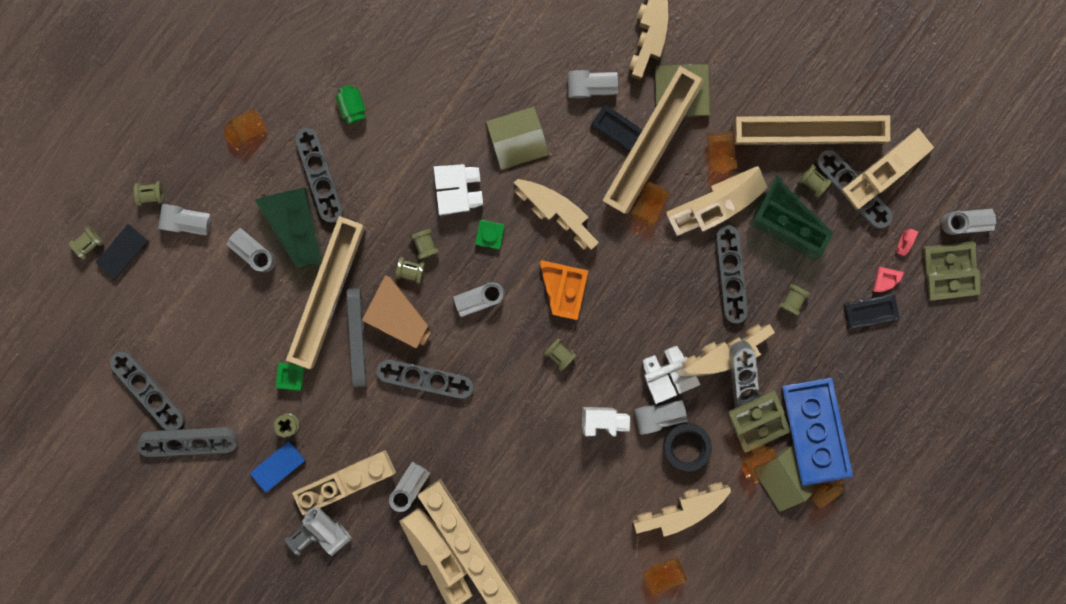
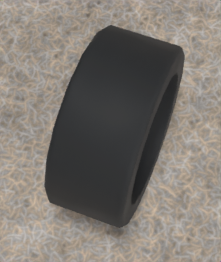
M681 423L672 427L665 435L663 450L665 457L672 466L678 470L690 472L705 466L711 456L712 444L707 432L701 427L692 423ZM681 433H694L702 442L701 454L694 461H681L673 453V442Z

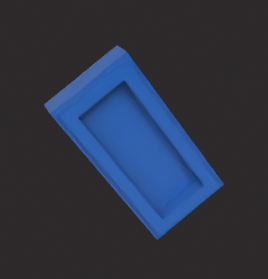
M289 441L250 474L266 493L306 459Z

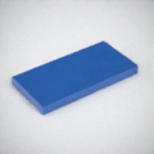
M832 378L782 386L801 485L806 486L852 478L853 473Z

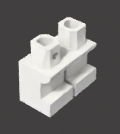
M464 164L434 166L436 190L440 191L437 192L440 216L469 212L470 208L483 205L482 191L468 193L467 183L481 182L479 168L465 167ZM459 188L458 190L441 191V190Z
M677 346L664 351L669 362L664 366L660 367L655 355L642 360L646 372L643 375L655 404L676 396V391L680 394L700 385L696 376H679L676 371L683 367L681 363L687 359V357H683ZM668 373H669V375H670V377H671V379H672V382H673V384H674V386H675V389H674V387H673V385H672V383H671V381H670V379H669Z
M582 407V433L585 436H595L596 428H605L613 436H616V431H630V415L617 413L613 408Z

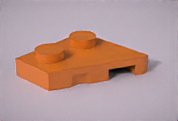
M541 260L540 266L552 314L578 320L588 270Z

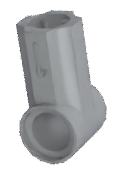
M586 70L568 72V98H589L591 95L618 94L617 72L590 73V71Z
M162 204L158 229L208 235L211 226V214Z
M993 209L955 211L945 214L941 219V228L949 235L994 231L996 225V215ZM954 216L960 222L957 230L951 225V219Z
M242 228L234 232L226 244L256 271L270 272L276 265L274 254L264 248ZM261 254L268 256V263L264 267H259L257 264V259Z
M491 282L456 295L453 298L460 317L501 303L504 299L505 291L499 283ZM492 286L498 288L500 293L499 298L495 301H490L486 296L487 289Z
M682 400L659 406L649 405L634 409L640 435L659 431L662 427L687 422V415Z
M412 461L390 495V506L398 512L406 511L412 505V502L429 477L430 472ZM397 493L407 495L408 503L406 506L400 507L395 503L394 497Z
M319 507L310 509L302 520L304 526L318 538L321 546L331 556L352 539L339 522L334 523Z

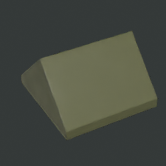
M534 107L486 121L501 170L549 155L542 127Z
M793 443L753 468L780 512L806 501L822 486V483L801 485Z

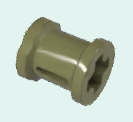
M812 164L799 178L798 182L800 184L804 183L814 192V196L818 198L832 181L825 179L815 170L816 167Z
M156 181L155 184L150 185L135 183L134 198L136 205L142 206L143 203L149 202L163 204L164 190L162 182Z
M87 226L81 236L75 241L71 240L68 244L84 260L87 258L86 254L95 246H101L103 241L91 227Z
M431 228L410 236V239L414 240L419 253L417 256L418 260L439 253V249L435 248L430 235L432 233Z
M400 257L395 279L405 278L420 284L425 263L417 264L405 261L403 257Z
M790 284V291L784 302L779 304V307L799 316L800 307L805 298L810 296V293L796 285Z
M557 338L543 354L549 356L559 365L558 369L562 371L577 355L570 353L560 343L561 340Z
M291 413L279 416L274 422L275 432L281 437L292 436L300 427L299 419ZM289 419L291 421L290 427L292 428V430L288 429L284 431V424L282 423V421L285 422Z

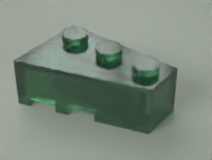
M777 175L770 182L749 225L816 260L823 255L833 232L812 210H809L799 200V196L795 192L793 193Z
M303 187L254 199L297 268H305L322 263L324 255L308 189Z

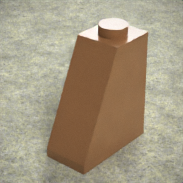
M385 275L362 321L414 348H418L420 344L424 346L431 332L427 331L429 324L395 281Z

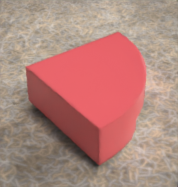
M913 229L903 230L896 248L897 254L905 256L909 252L918 231Z
M878 267L872 291L884 292L890 290L901 281L904 272Z

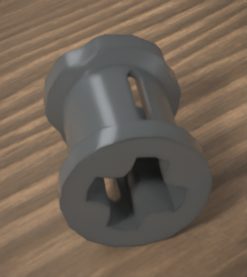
M304 524L291 537L287 536L284 538L289 548L297 556H300L302 550L311 542L318 540Z

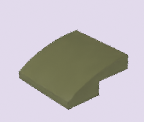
M710 65L655 66L656 106L679 66L705 81L685 117L711 116Z
M969 241L923 247L926 283L930 300L980 295V270L977 269L975 242Z
M775 390L728 412L740 445L745 453L790 432L784 416L785 413Z

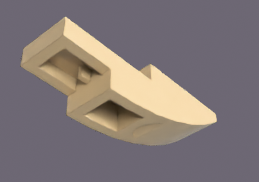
M648 0L647 5L641 4L637 18L641 20L639 27L647 29L648 32L642 31L638 46L642 47L639 56L633 55L629 69L633 70L632 78L641 80L649 57L659 60L667 33L668 0Z
M917 128L841 189V191L855 209L858 210L900 178L934 147L921 130Z
M756 166L711 186L713 192L667 211L668 218L677 236L699 226L703 232L725 221L753 202L768 188L759 167Z
M517 179L514 182L517 187L514 190L523 201L528 198L534 205L532 210L541 220L544 217L550 220L557 214L559 218L556 221L565 231L570 228L576 234L574 240L583 250L586 247L591 250L599 243L582 225L588 219V216L570 200L545 186L530 181Z
M757 324L746 331L748 336L742 340L738 337L728 344L723 342L717 345L715 342H712L701 349L703 354L697 358L693 355L681 363L683 367L676 372L679 376H704L731 369L729 350L734 343L747 341L755 351L756 357L761 354L756 345L775 332L770 324L762 327ZM743 352L740 356L741 361H744Z
M384 450L292 492L303 516L312 508L326 506L353 492L390 477L396 471L387 451Z
M722 482L708 485V490L698 492V489L683 492L684 496L679 497L681 508H676V505L662 508V513L652 515V512H646L637 515L638 519L633 520L636 533H641L660 527L665 537L684 530L713 512L731 493L730 487L723 485Z
M418 508L399 522L420 564L427 565L446 604H462L473 596L463 577L467 574L466 570L439 528L425 512Z

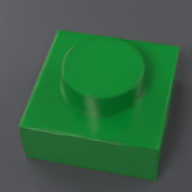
M480 220L475 245L500 250L505 225Z
M279 362L276 388L301 391L305 367Z

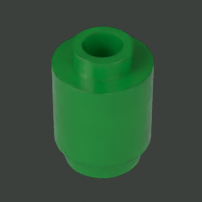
M348 85L338 89L339 94L335 95L342 118L346 119L347 124L365 119V112L367 110L359 88H353V85Z

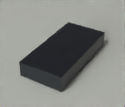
M606 104L591 124L593 128L628 152H631L643 131Z
M127 224L95 263L114 279H117L149 240L130 224Z
M895 294L844 304L849 329L900 319Z

